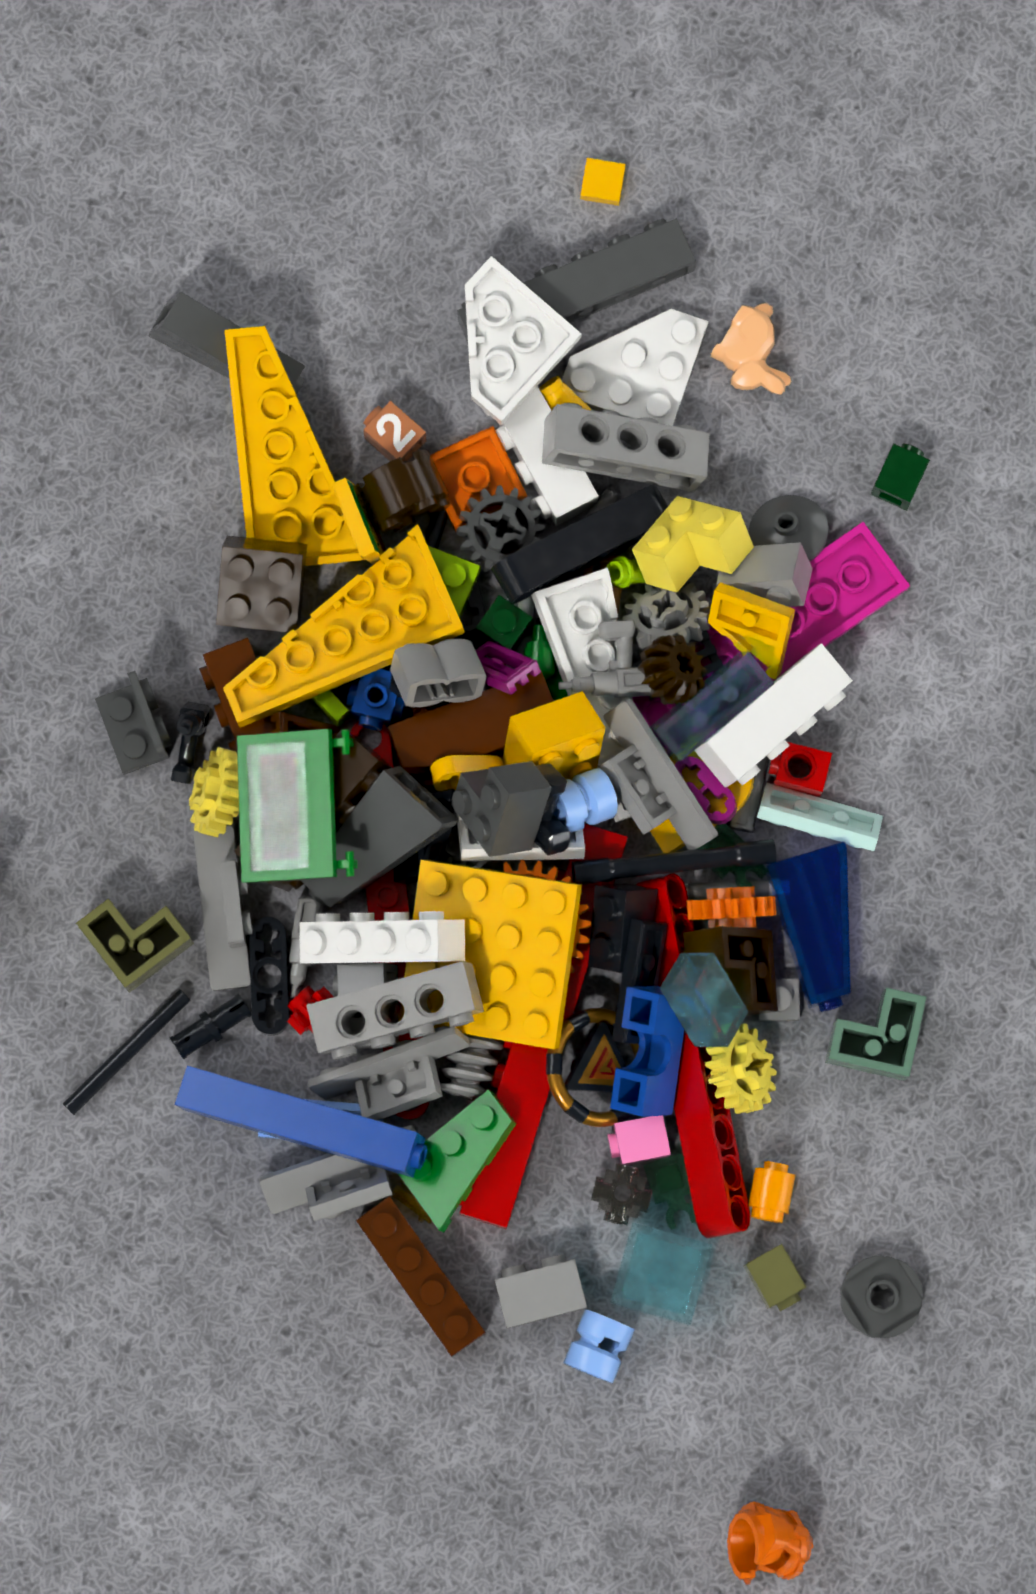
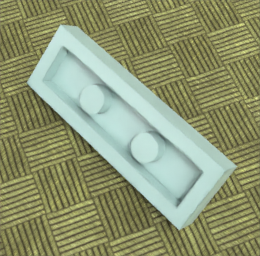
M766 782L757 818L769 821L777 826H787L801 830L812 836L843 842L854 848L874 851L883 815Z

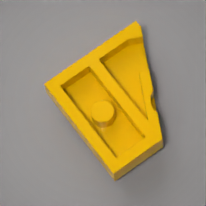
M720 582L714 590L708 623L721 635L731 639L734 646L745 656L750 652L768 667L765 673L770 678L777 679L782 671L795 609Z

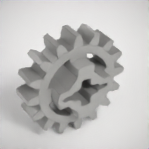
M693 582L682 587L678 593L658 587L653 588L647 584L645 585V594L634 593L632 595L634 604H625L626 616H623V621H634L635 633L633 635V643H638L639 650L642 652L661 636L666 637L670 635L672 637L682 634L686 643H689L691 639L701 641L703 639L701 630H709L711 627L708 623L710 613L709 601L706 599L705 592L703 590L697 591L696 585Z

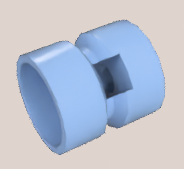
M594 768L574 775L572 780L566 779V788L559 796L554 815L570 833L584 829L585 822L589 825H595L615 817L618 808L617 796L609 777L604 771Z
M585 1309L577 1327V1332L581 1337L578 1341L571 1342L563 1363L613 1384L621 1365L618 1353L627 1350L635 1329Z

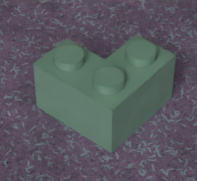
M885 988L881 994L875 1027L837 1018L833 1023L825 1063L905 1081L910 1077L926 996Z

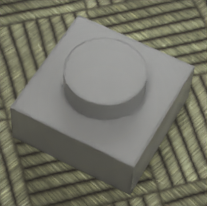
M775 979L778 1011L758 1014V1022L799 1021V979Z

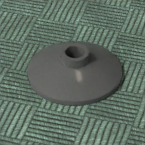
M784 495L769 500L756 511L751 519L748 533L753 546L801 542L810 562L825 547L829 527L823 510L815 502L798 495ZM786 522L794 523L790 528L783 529L780 527L783 523Z

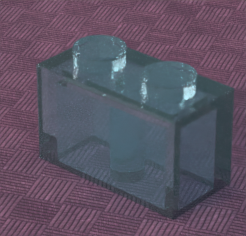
M680 953L660 987L661 992L695 1047H728L749 1012L714 953Z

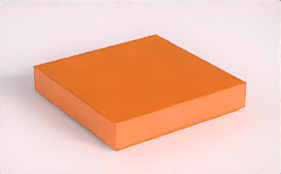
M494 426L431 454L432 460L449 493L447 499L450 506L444 510L447 512L455 532L458 527L466 525V523L459 519L461 511L472 512L467 506V502L470 498L480 502V492L482 489H486L493 496L497 486L502 485L504 495H510L511 491L517 488V499L522 501L528 497ZM502 505L490 506L481 513L492 514L499 511Z

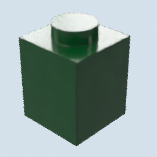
M893 443L870 495L907 511L930 459L923 457L924 452L915 446L905 443L902 446H898Z
M498 595L477 625L476 634L486 641H492L515 651L532 627V616Z

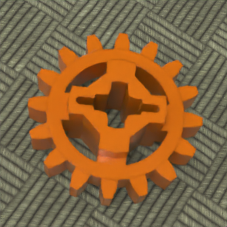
M755 886L706 889L707 899L687 900L688 920L708 919V928L720 926L753 928L757 927L756 917L776 915L775 896L755 897Z

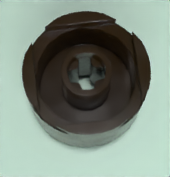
M428 450L413 452L415 460L408 463L403 461L401 457L394 459L362 478L364 483L356 484L376 529L381 530L382 533L394 530L395 534L403 532L417 524L414 517L425 512L433 515L450 506L447 499L449 496L448 490Z

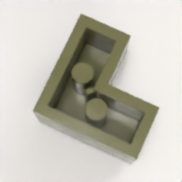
M108 898L76 923L129 993L194 944L191 937L167 906L163 907L135 930H132Z

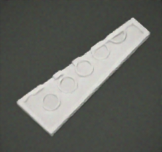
M608 568L534 592L531 596L563 682H571V679L587 677L595 672L609 671L608 662L616 661L617 641H604L599 637L598 625L601 622L617 621L616 618H618ZM566 689L568 696L577 693L571 691V689ZM591 692L584 693L606 727L597 766L599 769L601 764L624 750L604 720L603 715L628 698L632 699V697L614 698V695L592 696ZM616 793L618 808L614 820L619 822L630 818L631 815Z

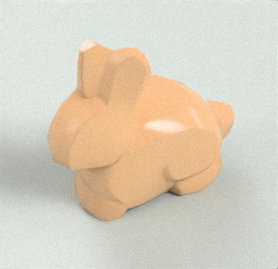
M767 303L759 304L755 308L742 305L733 318L731 327L722 342L714 347L711 357L723 362L726 368L734 371L731 377V385L734 388L753 390L762 386L771 393L781 395L785 391L786 386L790 385L791 379L787 373L770 368L765 361L775 345V328L770 319L773 314V307Z

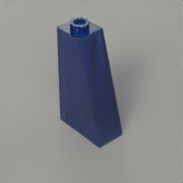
M845 841L768 864L765 868V874L770 883L773 896H775L776 908L808 1008L819 1006L820 1012H826L843 1006L842 998L848 997L851 993L848 864Z

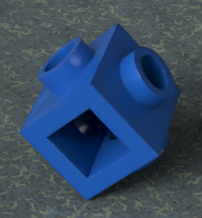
M379 669L360 677L359 683H351L346 705L352 706L353 718L359 720V726L381 731L383 725L388 727L394 724L395 717L402 719L406 705L402 697L399 698L390 690L391 671ZM374 698H383L378 703L371 702Z

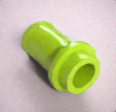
M618 556L606 567L610 573L611 583L617 588H626L634 583H645L636 559L630 560L627 557Z

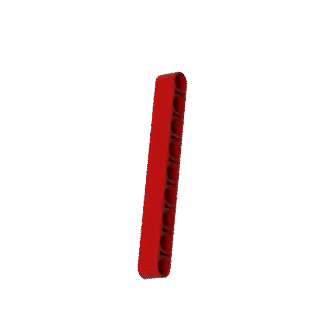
M671 873L639 882L636 885L658 889L655 921L668 923L658 986L689 993L674 1111L696 1223L701 1234L705 1238L710 1239L747 1230L751 1218L730 1109L724 1107V1097H715L717 1086L708 1082L711 1076L710 1071L712 1070L705 1067V1062L711 1061V1056L706 1051V1047L714 1045L711 1036L715 1032L703 974L686 973L683 957V932L695 931L693 920H688L687 915L688 894L682 878L678 874Z

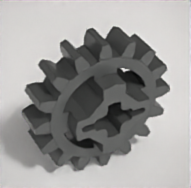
M498 485L493 496L486 489H482L480 492V502L474 498H470L467 502V506L472 512L461 511L459 519L466 523V525L458 527L456 532L457 535L467 538L461 544L460 549L461 551L470 549L473 551L469 562L475 563L479 559L483 560L484 572H488L492 565L511 555H499L501 550L509 546L521 547L519 549L521 550L539 541L540 539L535 537V535L541 534L545 530V525L535 523V520L542 513L541 510L530 511L528 506L532 498L528 496L520 501L517 499V488H514L510 495H504L502 485ZM502 505L499 511L492 514L481 513L490 506ZM516 511L524 519L526 527L519 525L515 516ZM499 522L506 525L505 531L507 533L502 538L495 535V528ZM475 532L482 535L487 545L486 549L479 544Z

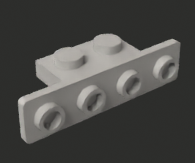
M628 698L604 714V720L624 750L599 767L609 777L615 792L642 834H646L669 819L688 850H696L718 836L715 827L633 700Z
M226 826L225 834L219 833L218 837L194 831L210 987L213 991L249 987L251 985L246 935L253 934L250 910L243 911L242 895L248 894V883H241V870L238 868L237 854L234 852L236 850L234 828Z
M438 1027L430 1035L417 1040L400 1041L392 1049L379 1054L362 1055L357 1058L355 1063L347 1066L327 1068L320 1072V1076L309 1079L308 1086L311 1091L323 1099H329L356 1089L361 1116L380 1120L443 1097L435 1059L469 1047V1037L456 1027Z
M413 1125L404 1127V1129L416 1132V1129ZM327 1153L263 1175L259 1178V1182L272 1214L308 1203L314 1221L323 1218H336L346 1210L361 1205L377 1204L384 1197L393 1195L388 1175L395 1172Z

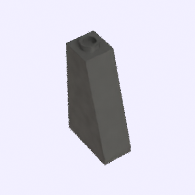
M180 292L167 301L148 336L229 378L224 330L241 327ZM276 349L297 395L305 380L300 377L305 365Z
M401 766L383 770L336 833V860H346L345 852L354 851V860H357L358 869H354V877H346V869L337 870V877L303 879L301 881L310 889V895L317 902L329 907L345 903L451 829L459 819Z

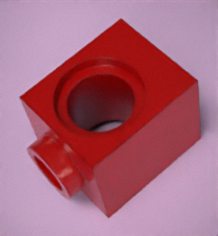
M787 742L789 746L770 762L768 773L775 775L773 784L820 797L823 793L832 753ZM795 759L803 760L809 767V775L804 778L792 776L788 771V763Z

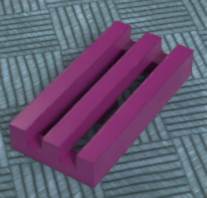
M487 641L475 650L487 675L485 684L510 695L517 691L515 683L523 686L529 682L527 674L537 676L541 673L536 660L492 641ZM488 654V656L491 657L492 660L484 656ZM503 663H505V664H507V665H510V666H512V667H514V668H516V669H512V668H510V667H507V666H505Z

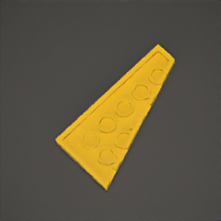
M266 326L225 329L246 538L307 544L305 566L365 560L359 555L332 488L333 483L336 481Z
M418 524L407 533L408 536L393 549L390 547L379 556L380 560L362 575L357 574L310 614L311 618L294 631L292 629L282 637V642L266 656L257 658L223 687L240 728L391 665L394 651L406 644L425 643L435 645L443 640L452 639L465 633Z

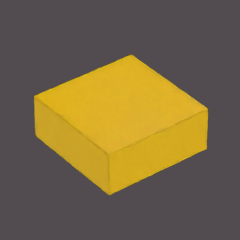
M587 158L580 200L619 206L626 164Z

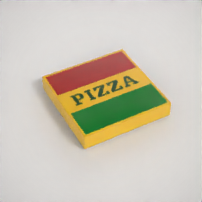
M343 478L334 482L332 488L360 557L374 565L380 560L379 556L386 551L385 545L356 485L347 478Z

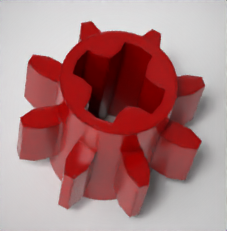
M310 985L307 986L287 1005L293 1012L287 1022L300 1035L308 1030L313 1033L306 1005L333 998L334 996L324 986L316 992Z

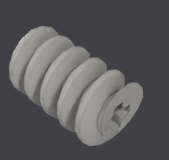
M465 1034L469 1037L470 1046L460 1050V1052H454L446 1056V1059L455 1067L442 1069L441 1074L450 1083H441L440 1087L442 1092L474 1101L475 1097H480L487 1091L479 1085L480 1081H492L494 1077L484 1069L485 1066L497 1065L499 1062L489 1054L490 1050H501L503 1045L496 1039Z

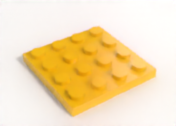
M427 859L420 861L412 920H419V912L444 911V920H465L464 962L473 964L484 1012L474 1014V1022L457 1026L458 1030L468 1035L549 1049L559 1048L582 889L581 884ZM461 961L406 962L404 977ZM439 990L432 992L428 997L427 1004L432 1013L439 1011L443 1005V995ZM402 1003L400 1005L398 1022L404 1016V1007ZM449 1022L435 1025L434 1029L442 1026H450Z

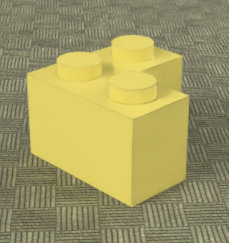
M677 496L633 547L632 551L646 584L678 593L699 566L732 574L754 546L741 512Z

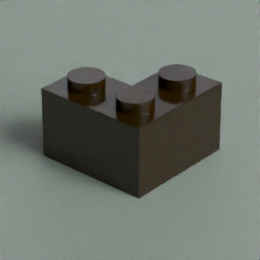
M720 926L683 932V957L686 973L711 975V999L714 1007V1016L742 1017L778 1011L772 930Z

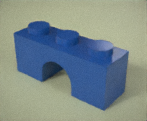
M660 986L627 987L621 1027L636 1031L640 1042L633 1062L627 1067L615 1069L610 1109L641 1117L673 1114L689 993Z

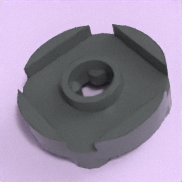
M872 1256L858 1262L849 1270L840 1288V1304L845 1318L857 1331L871 1338H891L904 1333L917 1321L922 1307L923 1287L918 1275L907 1263L893 1257ZM877 1285L882 1290L889 1288L892 1291L893 1295L888 1298L890 1306L886 1309L881 1304L874 1306L870 1300L874 1297L872 1289Z

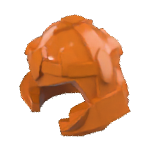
M752 1501L741 1508L729 1525L727 1538L728 1557L734 1574L740 1580L742 1579L746 1585H749L752 1579L755 1578L757 1570L773 1573L778 1578L790 1580L799 1576L804 1571L803 1566L810 1559L813 1540L810 1531L802 1524L798 1513L794 1510L774 1509Z

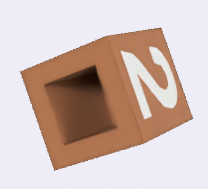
M391 401L384 408L377 406L373 409L363 423L366 425L363 429L364 439L389 461L401 457L403 461L408 462L413 456L412 453L418 451L427 441L426 431Z

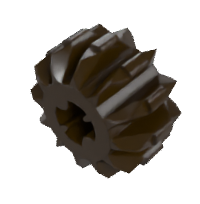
M682 634L672 637L670 635L666 637L661 636L640 653L642 663L637 669L645 676L641 684H647L651 688V698L660 697L663 705L683 704L693 699V696L706 686L703 677L708 673V670L700 662L704 656L697 655L695 652V642L686 643Z

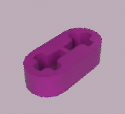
M689 756L678 760L675 767L683 779L684 776L681 771L687 767L691 771L696 768L700 769L697 776L704 786L698 790L693 783L687 782L686 784L711 823L721 825L732 820L737 810L736 799L732 792L722 785L700 759ZM709 791L717 799H722L724 796L728 798L724 803L727 808L725 813L721 814L719 811H715L711 814L708 812L712 806L705 795Z

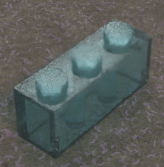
M740 651L704 681L706 686L699 690L691 700L675 705L650 726L672 760L681 762L774 684L750 652Z

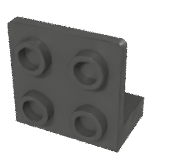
M136 671L127 673L131 685L95 698L123 775L168 759L165 748L172 746L162 717L154 718L152 710L159 707L148 679L139 680Z

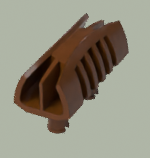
M542 671L537 676L527 675L529 682L523 686L515 683L517 691L512 695L487 685L489 689L483 691L482 696L470 701L452 702L439 708H435V705L426 707L409 706L413 717L388 726L400 766L423 787L433 785L430 766L439 758L450 755H494L503 759L510 716L553 702Z

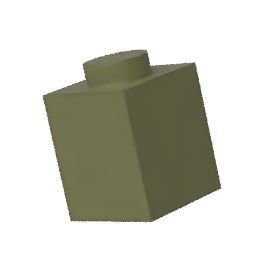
M782 1244L744 1265L767 1309L777 1305L779 1311H782L802 1300L798 1292L806 1288V1285Z

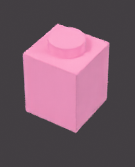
M649 1116L614 1123L615 1133L607 1134L612 1159L620 1157L621 1166L666 1158L671 1155L663 1116Z

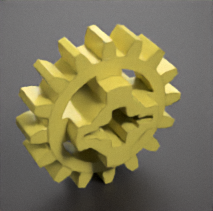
M217 747L216 751L212 750L210 752L209 761H203V768L199 767L196 771L192 794L189 798L190 810H194L190 819L191 823H195L194 831L218 837L219 833L225 834L227 824L232 825L233 817L238 816V757L235 751Z
M746 1023L719 1028V1033L712 1034L711 1036L714 1045L706 1047V1051L711 1056V1061L705 1062V1067L712 1070L710 1071L711 1076L708 1082L717 1086L715 1097H724V1107L726 1109L734 1108L735 1114L763 1109V1104L771 1102L768 1092L776 1090V1086L771 1081V1076L777 1075V1071L770 1067L772 1066L771 1061L774 1056L765 1051L766 1039L758 1041V1030L756 1028L748 1030Z

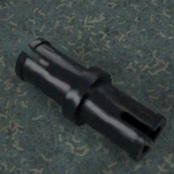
M238 993L234 998L209 1014L206 1011L199 1015L201 1019L175 1036H171L170 1039L184 1060L188 1055L214 1039L217 1042L222 1039V1033L247 1017L252 1016Z

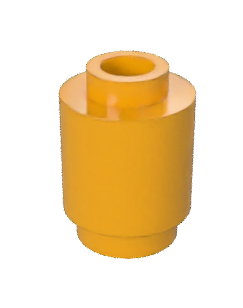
M764 1161L763 1168H755L748 1203L749 1207L752 1208L751 1218L783 1223L784 1214H789L795 1175L788 1173L789 1165Z

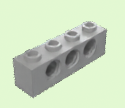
M575 403L557 404L545 418L542 464L694 492L707 478L710 433L696 431V428L690 425L670 426L660 424L653 418L633 419L623 417L618 412L612 410L597 412L583 409ZM582 432L589 434L594 442L586 440ZM620 439L628 442L632 450L624 447ZM658 447L664 448L670 457L662 454Z
M464 961L306 1005L317 1051L321 1054H332L333 1060L356 1055V1047L371 1044L372 1049L393 1045L396 1043L395 1036L410 1033L411 1038L432 1034L435 1032V1025L449 1022L450 1027L466 1025L474 1022V1014L484 1012L473 964ZM439 990L443 995V1005L439 1011L432 1013L428 1008V997L432 992ZM400 1001L404 1007V1016L398 1023L394 1024L389 1018V1008L393 1003ZM361 1012L365 1018V1026L360 1033L355 1035L350 1028V1020L354 1014Z

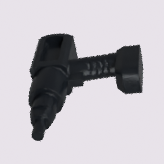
M187 702L180 709L177 730L182 734L178 763L172 769L171 781L191 784L194 780V758L197 739L208 725L210 713L208 705Z
M541 764L536 767L552 788L534 842L549 856L564 852L570 843V831L554 815L559 796L565 791L567 780L553 765Z

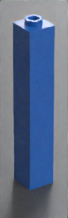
M191 1066L186 1067L174 1104L187 1112L412 1178L416 1169L422 1168L427 1155V1145H424L426 1138L415 1131Z

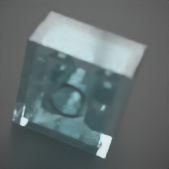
M632 1222L609 1304L690 1326L712 1244Z

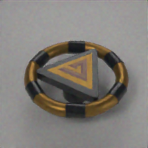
M604 1008L580 1010L566 1018L562 1024L559 1048H548L546 1054L547 1080L556 1102L566 1114L577 1122L592 1127L613 1126L614 1123L622 1122L633 1115L614 1109L607 1112L590 1111L572 1098L568 1090L612 1093L615 1069L627 1067L615 1041H612V1035L607 1026L609 1025L614 1029L616 1012ZM590 1023H596L580 1054L572 1060L571 1071L564 1083L562 1078V1053L566 1042L576 1031ZM629 1043L636 1057L639 1044Z

